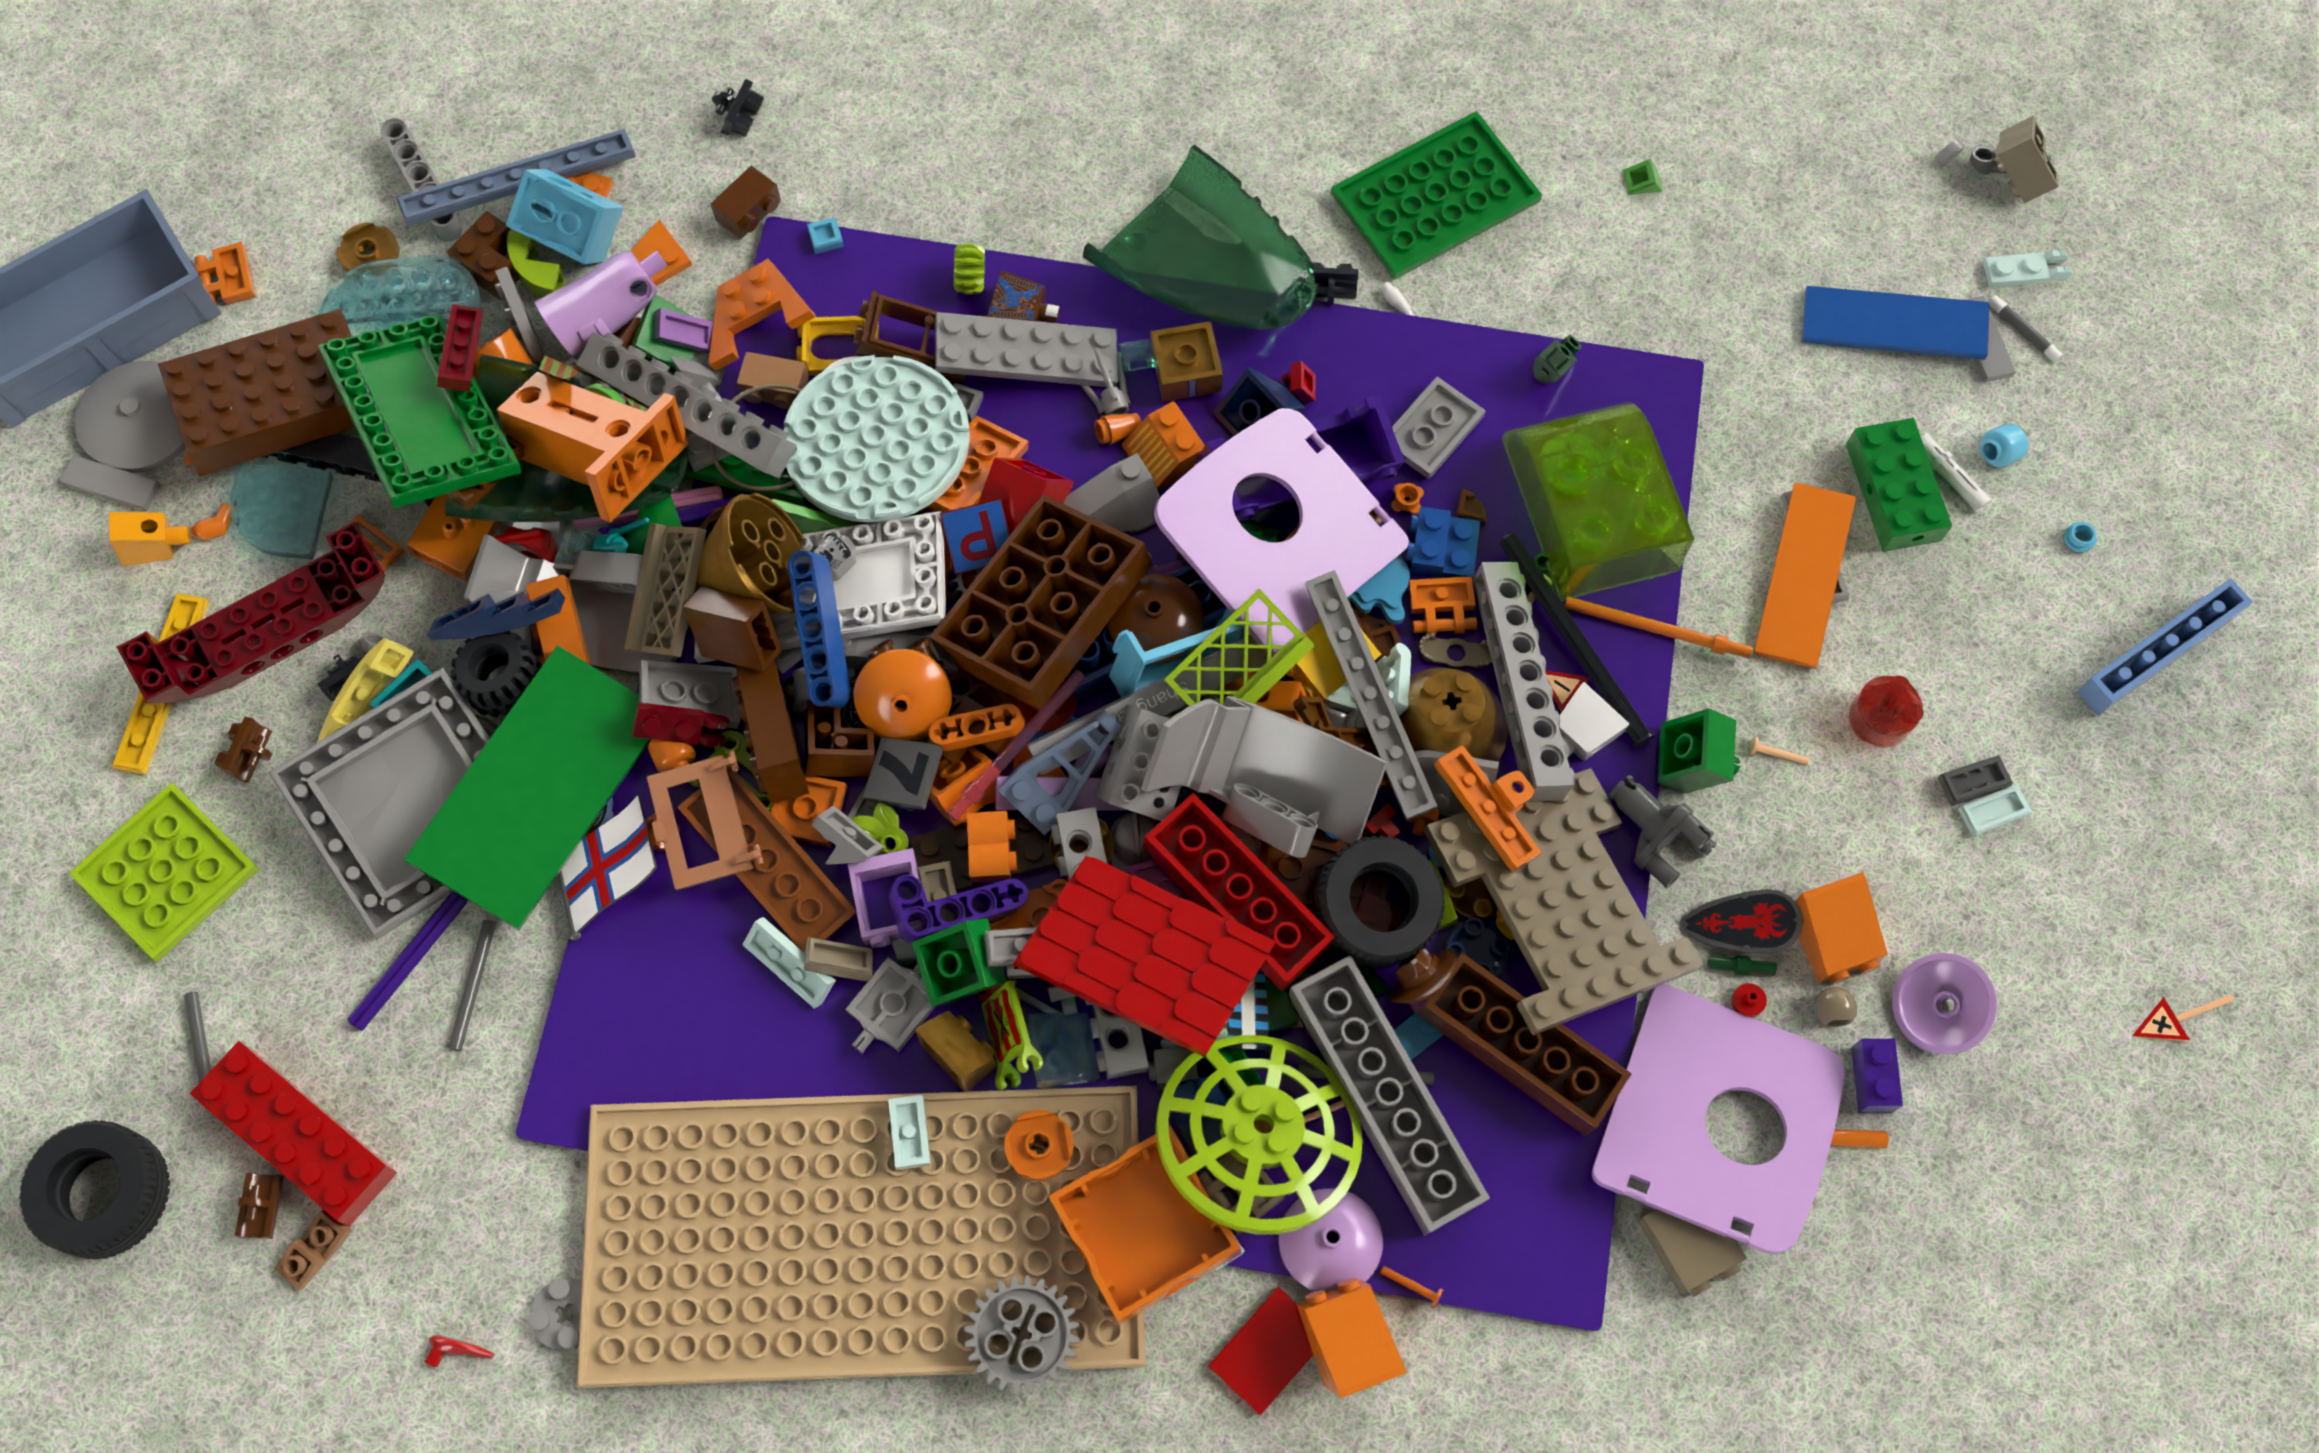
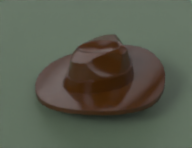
M1423 947L1421 951L1402 961L1395 969L1398 979L1389 991V1000L1400 1004L1413 1003L1438 994L1446 987L1455 970L1456 956L1451 949H1443L1429 953Z

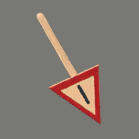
M1545 670L1548 683L1553 688V699L1562 713L1583 682L1587 683L1590 677Z

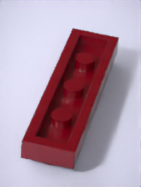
M451 305L438 372L437 387L453 391H470L483 320V309Z

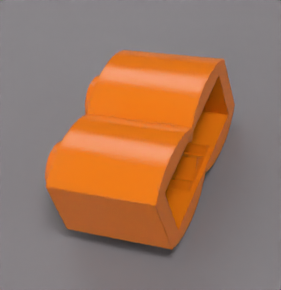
M1007 811L967 813L969 876L971 883L998 882L1011 879V872L1017 871L1016 851L1010 852L1009 840L1016 839L1015 820H1008Z

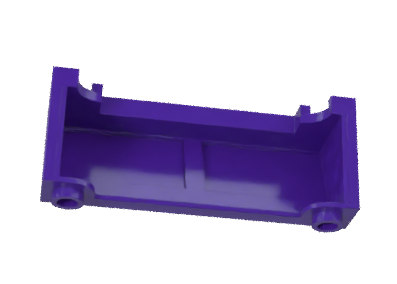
M1380 394L1366 397L1364 399L1366 404L1364 407L1358 406L1354 408L1352 405L1347 407L1342 413L1310 421L1317 430V434L1327 445L1333 448L1361 482L1378 477L1380 481L1390 479L1398 474L1397 471L1405 463ZM1223 437L1208 441L1197 457L1195 464H1198L1224 444ZM1311 437L1306 439V442L1316 453L1321 451ZM1261 476L1249 477L1239 482L1235 487L1232 498L1233 510L1239 522L1254 517L1256 512L1295 501L1292 494L1282 484Z

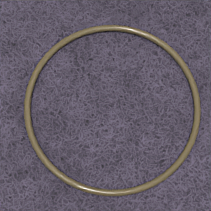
M767 384L748 389L730 401L735 403L744 396L764 389H787L800 393L802 389L785 384ZM709 441L710 453L715 466L726 479L735 485L752 491L766 492L777 491L794 485L793 481L778 486L758 487L734 479L720 465L715 454L714 443Z

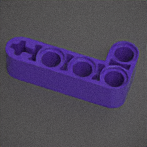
M912 875L898 877L888 893V901L901 938L909 943L965 921L987 918L988 922L1013 915L1022 907L1028 897V890L1023 882L1017 879H1007L928 902L920 880ZM897 888H909L913 893V898L910 900L902 899L897 892ZM1006 892H1008L1009 896L1015 895L1016 897L1014 902L1011 898L1001 900L997 905V900L1002 899ZM973 900L982 901L986 906V912L979 913L975 911L971 902ZM948 909L952 911L955 915V921H944L940 916V910ZM908 919H919L924 929L919 932L913 931L908 925Z

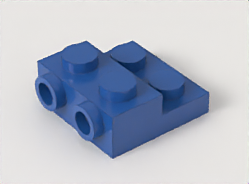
M1420 507L1418 515L1412 514L1410 533L1415 534L1414 543L1409 542L1406 554V561H1411L1410 573L1441 578L1472 576L1473 579L1480 521L1450 517L1451 511Z

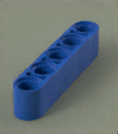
M798 550L791 555L788 562V570L810 700L817 706L842 708L850 700L851 689L830 563L822 554ZM809 562H811V567L808 571ZM816 593V599L813 603V596ZM821 624V631H820V633L818 634V628H819V625ZM826 656V663L823 666V659ZM831 687V696L829 698L828 691Z

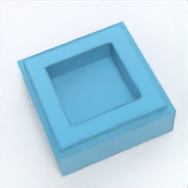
M836 217L807 224L815 254L844 247Z

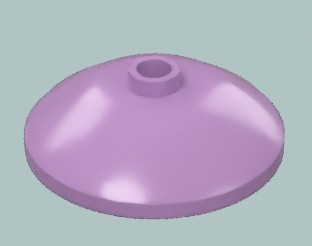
M1935 953L1919 958L1902 972L1894 987L1892 1009L1898 1027L1913 1044L1936 1054H1957L1975 1047L1988 1035L1996 1020L1998 1000L1991 979L1976 963L1952 953ZM1947 1000L1954 1002V1009L1950 1012H1946L1943 1009V1004Z
M1320 1189L1312 1191L1317 1203L1320 1204L1335 1189ZM1347 1192L1337 1206L1316 1223L1297 1231L1279 1234V1250L1286 1269L1298 1283L1311 1291L1325 1290V1293L1338 1289L1337 1284L1344 1280L1357 1278L1358 1281L1363 1280L1366 1282L1371 1277L1382 1255L1383 1235L1379 1221L1372 1209L1362 1199ZM1300 1199L1289 1208L1284 1218L1305 1212ZM1328 1232L1337 1233L1339 1241L1334 1244L1328 1242L1326 1234Z

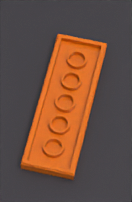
M1794 482L1753 654L1811 669L1817 668L1857 496Z

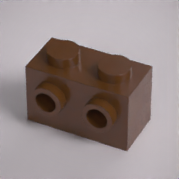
M751 165L710 204L715 220L742 239L748 232L754 231L759 222L768 213L776 210L781 202L777 184Z

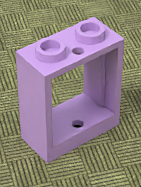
M913 848L873 856L865 862L848 863L861 937L865 946L871 945L873 948H880L889 945L891 940L901 938L896 925L874 930L870 929L862 882L908 872L919 879ZM920 920L908 922L909 927L913 931L919 932L924 929Z

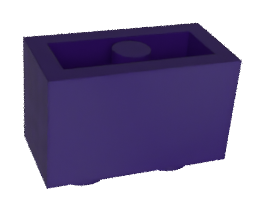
M1895 1038L1860 1039L1851 1047L1858 1114L1893 1113L1903 1106Z

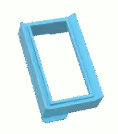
M1226 608L1222 619L1218 621L1215 628L1144 652L1132 631L1124 630L1119 633L1112 648L1113 652L1118 654L1109 677L1121 697L1133 693L1171 673L1232 614L1230 610ZM1231 624L1225 630V644L1239 641L1244 633V627L1239 624ZM1221 634L1211 644H1221ZM1207 647L1201 653V659L1220 650L1221 647ZM1190 650L1174 661L1163 664H1149ZM1197 657L1190 664L1196 662Z

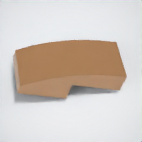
M322 1210L318 1213L302 1238L294 1240L274 1269L295 1288L302 1290L340 1248L352 1230L348 1226L336 1221L325 1210Z

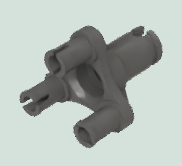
M1628 775L1624 779L1625 783L1621 780L1613 788L1608 799L1612 802L1615 801L1617 803L1616 806L1642 829L1634 863L1641 870L1646 869L1667 889L1679 878L1680 873L1659 855L1661 850L1676 839L1679 841L1684 840L1703 859L1712 852L1711 848H1715L1717 845L1711 839L1714 832L1710 831L1693 815L1694 811L1687 804L1683 803L1674 806L1668 804L1664 806L1639 782L1635 783L1631 775Z

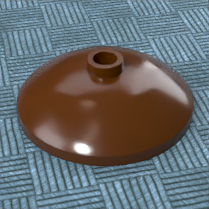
M1164 574L1144 575L1107 623L1108 631L1114 643L1119 633L1124 630L1132 631L1142 649L1146 652L1201 633L1203 628L1202 605L1193 589L1180 579ZM1153 606H1157L1160 608V610L1155 613L1149 611V609ZM1190 650L1149 664H1163L1174 661Z

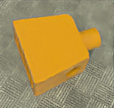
M109 512V541L122 566L173 559V545L191 544L189 526L171 527L166 515L162 512Z

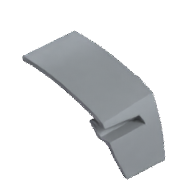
M484 535L463 597L467 604L487 595L488 590L527 592L526 584L564 574L570 582L591 666L639 674L641 660L675 663L677 657L657 656L624 649L643 555L581 550L577 552L574 565L554 564L544 559L527 557L492 536ZM668 619L665 621V628L669 624ZM529 625L531 650L537 656L543 655L541 642H535L531 625ZM673 635L669 639L670 645L672 643Z

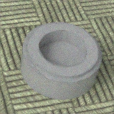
M1959 138L1954 139L1935 157L1936 161L1941 166H1945L1964 150L1965 145Z

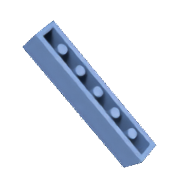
M2230 578L2091 677L2077 693L2098 716L2232 621L2253 601Z

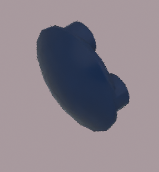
M1471 917L1465 922L1458 924L1449 932L1444 949H1451L1456 959L1461 953L1465 954L1498 978L1505 971L1510 960L1511 943L1495 926L1477 917Z

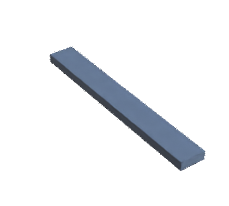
M625 129L399 196L396 199L408 227L517 194L525 170L547 169L564 178H569L632 159L636 156Z

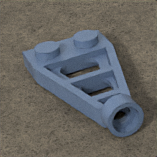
M1103 710L1094 720L1019 765L997 790L1045 836L1051 830V825L1057 824L1056 814L1069 811L1109 741L1123 727L1107 711ZM1099 725L1107 731L1105 734L1098 732L1097 727ZM1084 741L1090 746V755L1079 768H1074L1064 758V752L1076 742ZM1051 764L1062 765L1069 775L1067 783L1058 795H1050L1037 782L1038 773Z

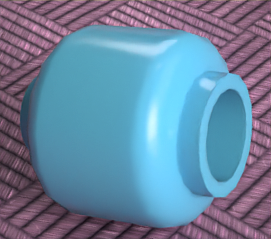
M2015 424L2000 425L1983 435L1980 445L1981 455L1992 466L2005 467L2026 455L2028 451L2027 436Z

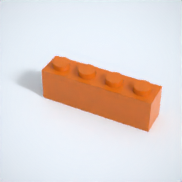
M563 574L526 584L527 597L530 601L557 588L565 597L560 613L531 625L535 642H541L544 653L539 655L541 667L557 645L591 665L569 579Z

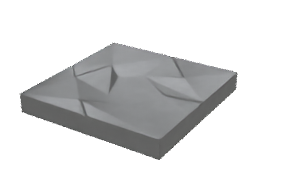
M444 668L439 669L268 772L370 933L376 939L383 937L441 901L452 891L404 861L408 852L490 739L464 697L455 688L451 677Z

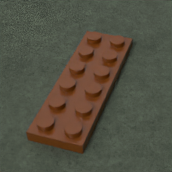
M727 767L749 852L754 851L753 845L759 844L764 864L757 865L756 859L752 860L754 869L735 875L804 952L808 937L828 940L857 915V911L736 772H733L731 767ZM700 787L677 808L718 854Z

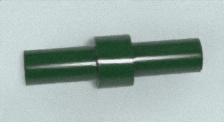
M1736 955L1735 958L1709 956L1707 962L1708 969L1732 971L1734 975L1749 976L1750 973L1775 976L1777 971L1776 962L1751 960L1749 956Z

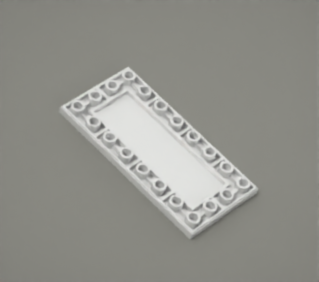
M941 511L802 534L805 540L800 543L803 550L810 551L827 534H833L837 537L843 534L856 547L853 550L856 557L855 565L838 581H833L842 640L939 625L946 617L944 530L939 514ZM815 593V596H814V598H813V603L815 602V599H816V593ZM769 613L781 650L801 647L796 613ZM821 624L819 625V628H818V634H819L820 631H821ZM695 641L694 658L698 663L716 661L715 659L701 656Z

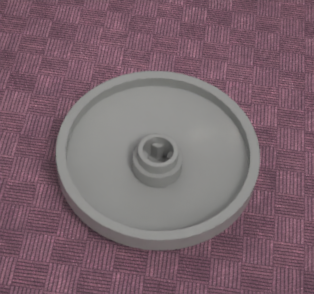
M134 361L119 365L98 377L82 395L75 414V432L80 445L95 462L127 472L138 473L159 468L175 459L186 449L158 367V363L161 362Z

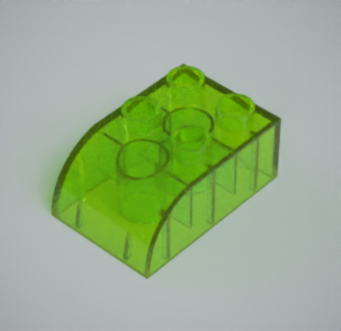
M1623 402L1505 432L1502 440L1542 551L1549 556L1547 565L1550 568L1549 571L1560 600H1565L1567 596L1573 598L1679 571L1695 539L1652 427L1643 412L1635 404Z

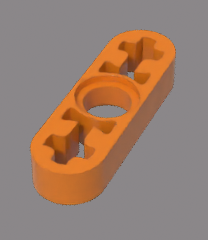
M1003 704L940 718L931 725L929 736L935 745H939L943 751H951L1014 737L1023 730L1025 720L1017 706ZM1012 715L1011 725L1005 726L1006 717ZM990 719H994V721L996 722L994 723V726L996 728L994 730L992 723L990 722ZM975 721L985 722V728L979 734L969 733V727ZM959 726H961V730L964 734V736L962 737L958 733L960 732V729L958 728ZM949 729L950 733H948L947 739L942 740L940 736L943 735V730Z

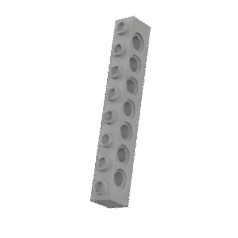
M594 332L592 333L576 364L577 366L649 407L664 393L675 396L684 427L764 473L780 478L796 447L795 443L786 439L788 436L787 432L774 425H771L770 429L762 425L764 419L747 411L746 415L738 412L740 409L739 405L726 398H723L722 402L715 399L717 393L703 385H699L698 389L691 385L693 379L676 371L675 375L668 372L670 366L654 358L651 362L645 359L647 355L645 352L631 345L628 349L622 346L624 342L622 339L608 332L605 337ZM712 411V415L708 419L709 413ZM736 424V428L732 433V428ZM760 437V442L756 447V441Z
M1482 562L1472 581L1518 771L1522 772L1534 788V794L1527 802L1563 800L1574 786L1575 775L1573 769L1569 767L1567 743L1561 736L1559 728L1560 716L1555 711L1552 700L1553 688L1548 683L1546 677L1545 657L1540 653L1538 645L1539 633L1537 628H1534L1531 617L1532 605L1530 601H1527L1524 590L1525 578L1523 574H1520L1518 562Z
M1096 807L1056 814L1057 824L1051 825L1054 845L1060 844L1062 856L1057 857L1060 876H1067V881H1069L1086 855L1107 863ZM1080 840L1086 843L1088 848L1083 853H1075L1069 846L1072 842ZM1085 1000L1086 1006L1092 1005L1095 1017L1089 1019L1092 1038H1099L1101 1051L1096 1052L1099 1072L1105 1071L1107 1080L1147 1072L1149 1066L1141 1027L1118 1015H1107L1101 1007ZM1114 1033L1123 1034L1127 1039L1126 1046L1120 1049L1113 1048L1108 1042L1109 1036Z

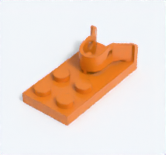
M976 415L969 423L970 444L968 454L958 477L936 501L915 513L941 511L942 513L978 504L994 457L1021 458L1028 450L1029 441Z

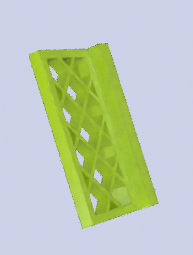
M1258 588L1169 673L1164 680L1188 706L1195 704V702L1187 694H1196V703L1200 702V694H1219V703L1223 705L1224 694H1232V697L1255 704L1315 645ZM1258 598L1268 607V622L1249 621V607ZM1245 612L1244 621H1235ZM1272 612L1281 622H1272ZM1231 624L1244 625V644H1225V630ZM1249 625H1267V645L1248 644ZM1272 625L1286 626L1294 637L1285 645H1271ZM1221 634V644H1211ZM1207 647H1221L1220 667H1201V653ZM1225 648H1244L1243 668L1224 667ZM1248 648L1267 649V662L1261 668H1248ZM1271 649H1280L1271 658ZM1197 657V667L1188 666ZM1183 670H1197L1196 690H1182L1174 679ZM1201 670L1220 671V690H1200ZM1224 671H1243V685L1237 691L1224 690ZM1247 671H1249V672H1256V673L1247 681Z

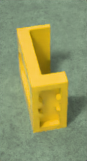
M858 316L815 317L797 327L798 337L802 338V346H797V361L806 363L809 376L819 375L829 365L840 360H824L815 357L811 352L812 343L821 336L854 335L857 325L862 326L863 318ZM879 321L875 335L877 339H879Z

